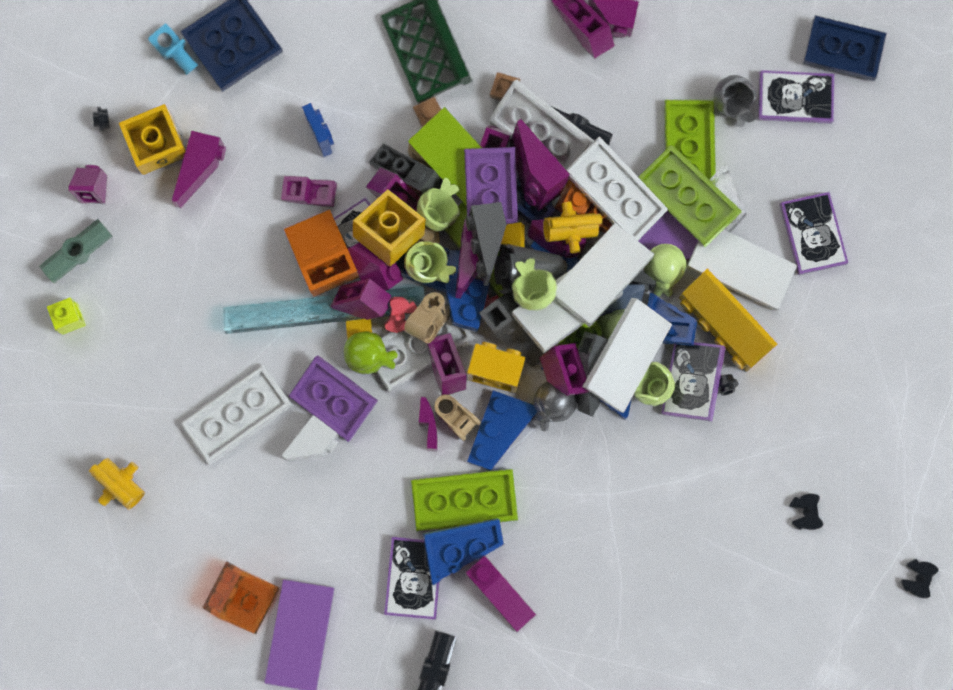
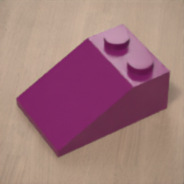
M519 119L510 141V147H516V170L524 198L530 206H534L539 212L562 194L570 174L523 120Z

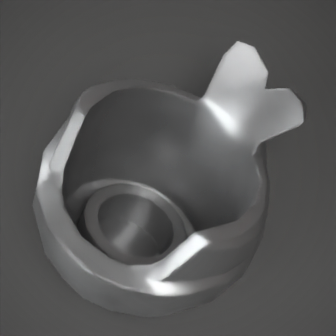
M730 75L722 79L714 90L713 99L716 108L726 116L737 118V125L739 127L744 126L745 121L748 123L753 122L755 117L748 111L756 99V90L753 88V85L748 79L740 75Z
M546 381L539 386L535 393L533 403L538 414L531 419V424L535 426L540 425V430L547 431L549 422H561L569 419L576 410L577 395L567 396Z

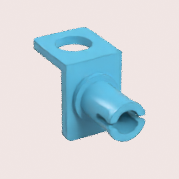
M167 24L161 26L148 38L165 60L173 58L186 75L198 66L183 49L186 41L184 39L180 40ZM160 34H169L172 38V44L168 47L160 46L157 40Z

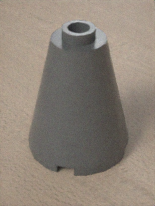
M512 244L500 245L499 250H501L500 256H497L494 264L496 285L501 284L503 290L499 291L504 295L513 294L512 284L516 278L521 276V273L515 266L516 262L526 263L527 259H535L534 269L550 272L555 280L567 272V263L561 255Z

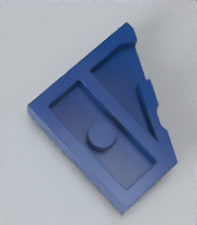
M458 274L449 275L450 281L444 283L447 304L450 306L452 325L477 332L482 317L479 312L484 309L490 283L484 286L482 280L474 278L462 297L455 298Z
M650 293L648 307L672 324L662 343L694 346L697 327L696 319L687 313H683L674 305L660 299L656 294Z

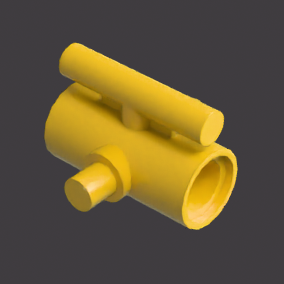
M572 202L562 203L563 213H561L560 217L544 218V237L547 242L565 240L566 244H569L570 253L580 252L579 242H581L582 238L598 236L599 224H602V216L595 213L576 215V211H573Z
M106 458L98 465L95 464L89 469L91 476L104 487L102 490L103 494L98 499L100 504L106 506L111 500L117 499L126 509L130 510L144 497L145 491L132 480L134 478L133 474L139 468L134 462L131 461L126 468L122 467L120 469L109 458Z

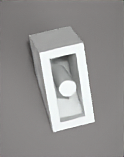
M313 415L281 456L288 461L322 457L327 452L331 454L339 444L337 440L339 435Z

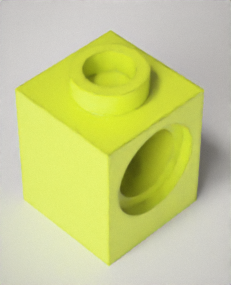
M71 297L47 306L55 330L62 335L86 326L78 303Z

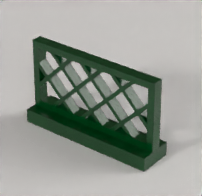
M413 0L381 15V19L418 104L458 85L464 84L465 86L473 82L438 0ZM423 4L426 10L422 20L411 16L413 9ZM396 16L405 18L400 30L391 28L388 20ZM409 20L420 24L416 36L404 32ZM424 26L434 29L435 33L432 41L420 38ZM402 36L414 40L409 52L399 47ZM418 41L429 45L425 58L413 54ZM434 47L444 52L441 63L429 59ZM412 57L423 61L419 73L412 72L408 68ZM427 63L439 67L434 79L423 76ZM443 69L451 71L455 77V80L448 83L438 81ZM421 79L432 83L429 92L422 95L419 94L417 89Z

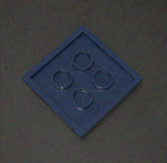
M227 0L180 31L222 92L283 52L281 46L248 0Z

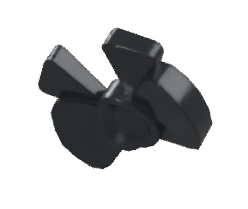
M805 494L800 498L794 497L789 504V507L804 509L802 513L805 517L791 522L798 530L802 528L816 530L824 525L818 516L817 504L820 500L819 495Z
M914 559L907 563L906 566L918 573L915 577L916 581L903 579L901 584L905 591L910 590V593L922 599L929 598L931 595L929 586L932 577L939 569L930 562L919 563L917 559Z

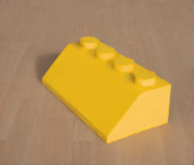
M708 268L679 297L682 308L687 313H693L697 317V323L705 332L709 331L716 338L714 340L716 345L726 347L725 350L733 357L731 358L732 362L740 370L744 368L746 372L749 371L778 345Z

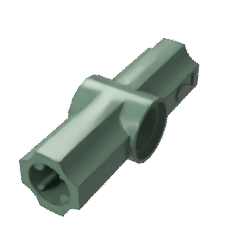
M97 219L76 237L67 239L63 243L62 248L39 267L55 284L74 267L86 263L89 256L113 236ZM80 246L81 252L76 256H71L72 249Z

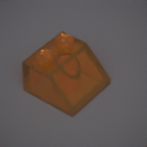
M226 561L202 608L221 620L256 634L280 587Z

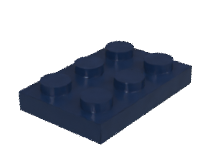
M815 15L803 64L875 81L887 33Z

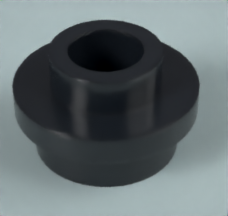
M97 107V112H92L94 127H99V131L102 132L104 129L110 128L108 109Z
M732 374L720 376L717 394L726 396L735 392V388L739 385L737 379H734Z

